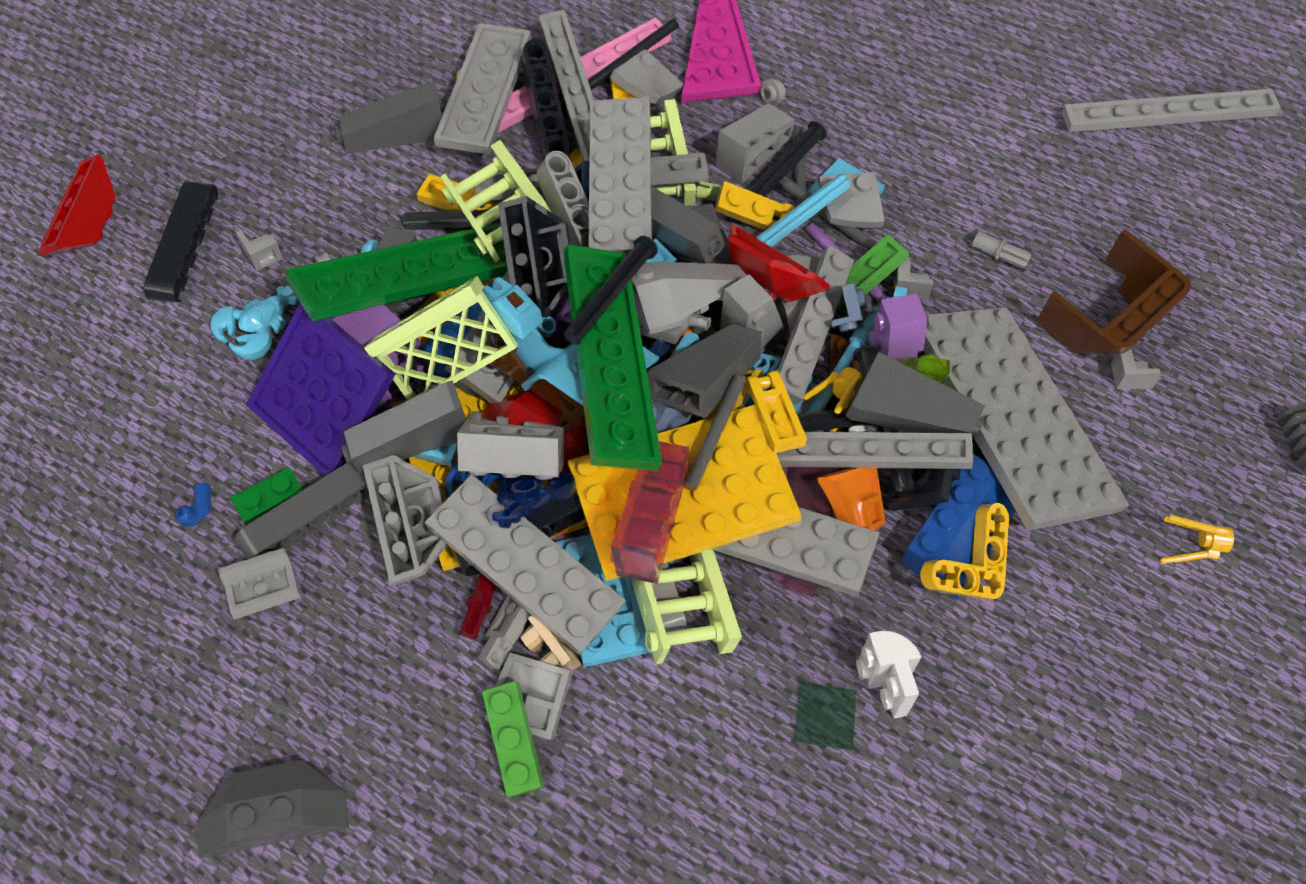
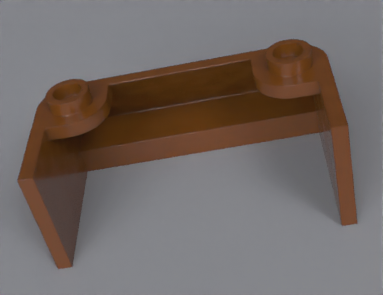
M1124 229L1105 260L1127 277L1120 285V294L1130 305L1104 329H1101L1054 291L1050 294L1036 321L1076 353L1123 354L1129 351L1185 298L1191 289L1190 280Z

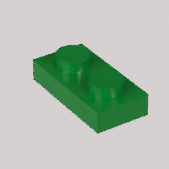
M290 467L237 493L230 497L246 526L303 489Z

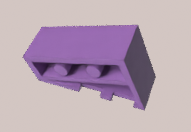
M918 293L881 299L878 312L874 314V327L869 332L868 345L876 346L878 352L921 373L922 365L921 363L917 364V355L919 351H924L927 317Z

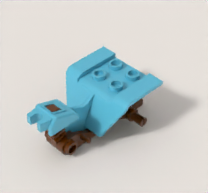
M497 277L492 288L486 285L482 291L518 343V346L490 364L495 368H500L508 376L519 381L525 391L530 389L563 413L561 421L554 426L564 427V435L569 430H575L579 425L586 428L576 346L572 343L565 349L550 346L536 330L543 323L541 311L518 285L513 286ZM493 333L497 341L491 347L499 349L506 345L500 334ZM643 347L648 372L658 362L659 357Z

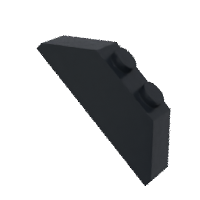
M528 196L498 203L510 284L513 286L518 285L540 309L542 318H548L568 294L563 255L566 245H571L568 224Z

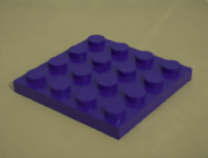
M300 303L246 405L318 471L326 476L346 463L342 450V445L347 444L344 431L372 417L396 373L376 356H370L363 345L330 317L312 321Z

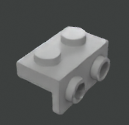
M284 548L269 551L263 555L241 562H235L218 570L219 577L225 587L229 610L234 620L301 598L293 565Z

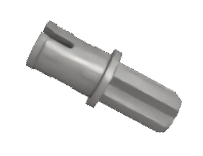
M981 231L977 233L972 244L973 249L995 257V261L1001 259L1020 268H1025L1031 259L1029 252L1008 244V240L1004 239L1001 241Z

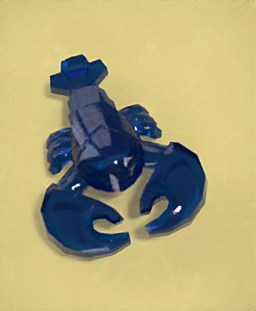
M561 472L558 477L547 480V488L541 486V483L546 482V480L537 479L534 475H521L515 478L506 477L503 482L505 490L500 491L501 493L496 498L499 504L505 506L502 511L493 512V521H497L501 528H510L512 523L517 524L521 521V518L545 506L548 501H563L572 497L576 491L574 475L570 472Z

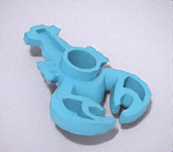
M286 285L285 288L283 286L277 287V296L274 295L261 301L257 298L251 300L244 305L243 310H237L231 306L220 308L213 315L210 322L212 334L219 342L225 344L228 340L223 335V332L228 330L227 334L233 337L236 330L235 321H238L239 328L243 332L251 334L236 338L239 344L245 345L239 346L230 342L229 347L234 354L244 360H256L263 357L271 348L272 339L269 330L272 328L275 334H279L287 324L286 320L280 316L286 309V306L288 304L296 305L299 300L291 287Z

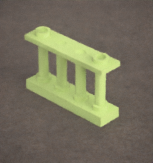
M675 99L664 100V112H660L659 116H651V128L661 127V129H666L667 134L664 135V138L651 139V151L666 149L667 152L671 151L672 156L688 154ZM695 182L653 186L667 195L682 197L686 206L695 205Z
M501 140L491 145L496 155L492 159L493 162L453 186L446 174L440 176L446 185L442 189L451 205L455 202L458 204L478 235L474 241L483 255L489 252L495 263L500 258L493 245L503 240L502 227L485 235L482 228L500 218L499 207L496 205L476 218L472 215V211L510 188L511 190L517 188L514 191L515 194L503 202L528 196L550 211L544 199ZM497 173L503 174V179L464 202L461 195Z
M709 549L690 555L691 566L647 571L645 569L630 574L646 629V648L648 652L653 653L655 664L663 663L672 645L712 639L713 642L717 643L719 653L724 654L733 652L742 638L714 550ZM693 579L694 582H697L700 590L699 596L656 601L652 585ZM698 609L707 612L710 626L670 632L665 631L661 618L663 614Z

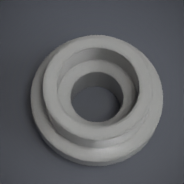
M775 79L765 80L761 86L762 99L773 106L779 105L785 98L783 83Z

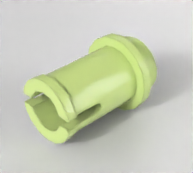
M700 181L699 185L701 186L697 187L696 197L716 202L721 185Z

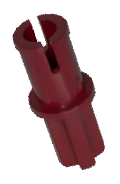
M482 573L478 575L471 597L465 602L468 609L460 629L461 636L472 640L477 638L485 614L490 613L492 610L491 602L497 588Z

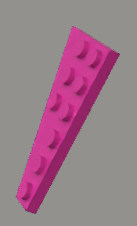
M700 0L681 103L759 94L761 84L737 1Z

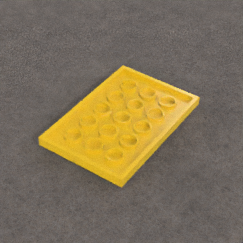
M756 404L731 412L697 490L688 489L684 484L715 417L658 433L662 465L658 471L591 465L590 454L568 460L571 475L606 581L801 521V512L777 454L773 451Z

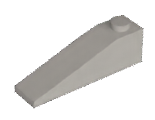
M644 263L631 279L638 319L649 335L679 327L687 322V316L696 311L702 314L709 310V304L716 300L723 301L724 289L747 275L738 264Z

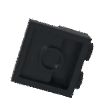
M910 468L915 487L907 493H898L896 491L892 476L890 475L885 506L891 511L948 502L951 481L960 479L961 469Z

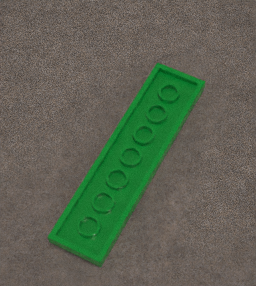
M501 223L485 226L482 230L487 235L501 227ZM474 229L286 269L285 280L311 320L317 321L458 287L478 276L480 281L505 275L508 268L504 241L501 240L493 245L500 258L495 263L489 252L485 255L482 254L474 241L478 235Z
M566 245L563 255L572 322L627 257V253ZM630 280L580 344L575 345L591 465L658 471L662 465V458L632 280Z

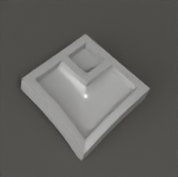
M646 49L616 68L610 76L616 84L636 97H649L650 103L659 104L664 102V100L672 98L684 86L680 80Z
M875 172L844 174L850 182V187L824 207L829 223L856 228L883 227L885 220ZM838 175L819 176V189Z
M510 653L496 687L514 681L519 682L532 735L554 740L573 670ZM486 713L485 720L489 721L488 715Z

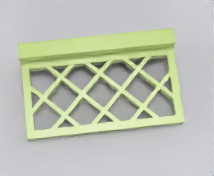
M478 276L378 334L364 347L370 356H376L396 373L393 381L407 400L418 396L409 386L410 376L426 380L425 391L422 392L424 393L453 380V383H456L517 348L518 343L483 293L484 285ZM477 302L486 313L484 323L467 319L468 308ZM462 312V316H461V317H460V316H456V314ZM448 320L460 324L458 338L440 334L444 321ZM465 325L483 330L480 344L463 340ZM434 327H436L435 332L429 331V330L433 329ZM487 332L500 334L506 345L499 349L486 346ZM424 336L434 339L432 353L415 349L416 338ZM439 341L456 345L454 359L437 355ZM410 342V346H409V347L404 346L405 344H407V343ZM461 346L479 351L477 361L472 364L460 361ZM393 351L408 354L406 368L394 365L388 354ZM483 352L489 353L488 355L483 357ZM413 356L430 360L428 374L411 369ZM435 361L451 365V376L443 378L433 375Z

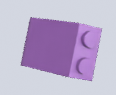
M384 304L331 317L335 323L364 347L375 336L401 321ZM417 337L415 349L420 350V347L422 345L419 338ZM410 342L407 343V344H405L404 346L409 347V346H410ZM398 351L388 354L394 365L406 368L408 354ZM413 356L412 370L421 371L426 367L424 358ZM393 380L382 398L383 402L400 390Z

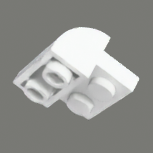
M890 631L869 633L865 645L862 647L859 659L856 661L859 677L861 680H867L869 689L883 686V689L880 690L881 701L886 710H891L893 719L907 716L919 695L912 673L921 659V655L915 645L900 634Z

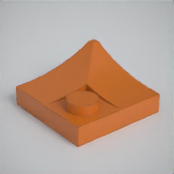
M847 468L817 478L838 520L873 531L886 524L877 468Z

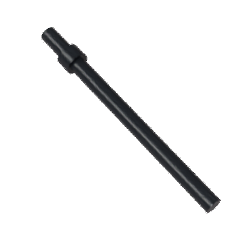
M674 18L589 78L588 83L591 91L610 78L616 68L644 49H650L679 28L678 22ZM564 98L559 100L562 112L567 109Z

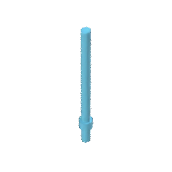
M869 313L861 327L855 329L849 339L850 344L833 370L834 372L840 374L844 368L850 367L855 360L853 352L869 343V332L874 327L873 313ZM832 384L820 391L807 413L820 412L825 409L834 394Z

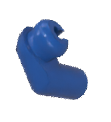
M197 483L194 485V503L189 507L182 506V509L178 508L175 514L177 522L182 523L185 527L195 526L210 513L211 485L208 483Z

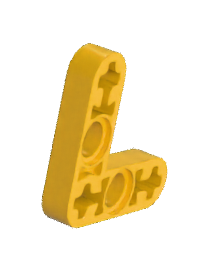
M1000 503L982 504L979 506L975 515L972 565L949 560H928L924 563L920 572L921 581L926 589L978 599L999 598L1005 588L1009 528L1007 509ZM989 542L993 546L994 551L991 559H989L986 552ZM962 571H964L967 577V583L964 588L961 587L959 582ZM936 572L947 574L946 579L936 577ZM980 580L989 582L990 587L980 585Z

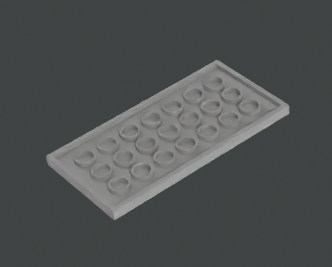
M1007 307L926 315L927 326L924 352L944 385L985 405L980 416L985 419L978 434L976 436L973 435L1027 531L1114 514L1125 510L1129 506L1121 489L1117 486L1105 463L1099 457L1088 436L1084 433L1072 410L1066 404L1057 386L1053 383Z

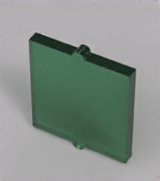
M800 682L794 742L819 745L823 750L826 747L852 750L857 690L832 687L830 683H826L823 686Z

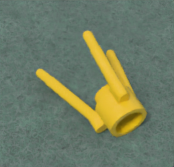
M850 367L844 368L840 374L833 371L826 380L804 394L803 400H808L832 384L834 395L840 399L834 412L840 414L843 408H849L863 381V377L860 372ZM838 428L830 429L829 432H836Z
M1174 515L1163 518L1167 523L1199 531V546L1205 548V551L1162 557L1160 562L1163 564L1203 558L1219 559L1220 552L1228 553L1232 549L1234 533L1230 527L1209 525Z

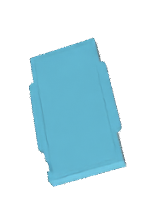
M591 534L556 541V544L626 600L625 606L581 655L583 667L650 653L646 648V630L630 574L609 581L605 580Z

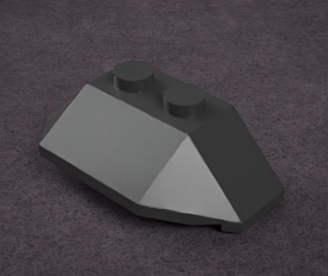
M302 759L228 774L197 821L199 858L349 828L345 791Z

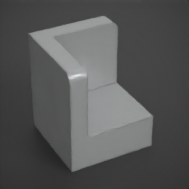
M242 230L236 232L242 249L256 271L283 259L273 235L265 234L249 242Z
M908 258L894 271L893 294L895 287L898 286L907 288L906 295L918 293L919 299L929 300L933 288V280L929 279L927 274L910 273V258Z
M1132 349L1123 354H1116L1110 363L1116 389H1151L1161 376L1160 369H1149L1146 361H1134Z

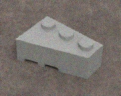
M768 103L719 130L718 146L715 154L717 156L716 168L740 184H743L792 137L795 119Z
M750 274L724 289L720 330L735 323L761 331L762 354H764L766 349L787 336L773 298Z
M472 411L457 432L458 471H468L469 474L474 476L501 473L502 476L507 478L534 475L535 478L540 480L558 477L564 465V427L525 421L524 426L508 424V417L498 416L496 422L482 419L481 412Z

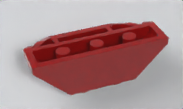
M99 154L80 161L76 169L77 171L71 179L38 250V253L41 255L78 250L88 245H95L103 235L101 230L105 221L113 213L112 205L116 196L103 157Z
M732 224L729 228L728 245L732 264H738L746 275L750 274L774 301L779 297L790 303L827 291L830 287L816 273L736 225Z
M527 390L504 398L500 402L489 403L481 413V418L497 422V417L503 416L508 417V424L524 426L525 421L554 426L561 421L563 413L533 391ZM581 425L575 430H569L564 435V465L559 476L556 477L563 482L572 479L568 460L590 454L587 429Z

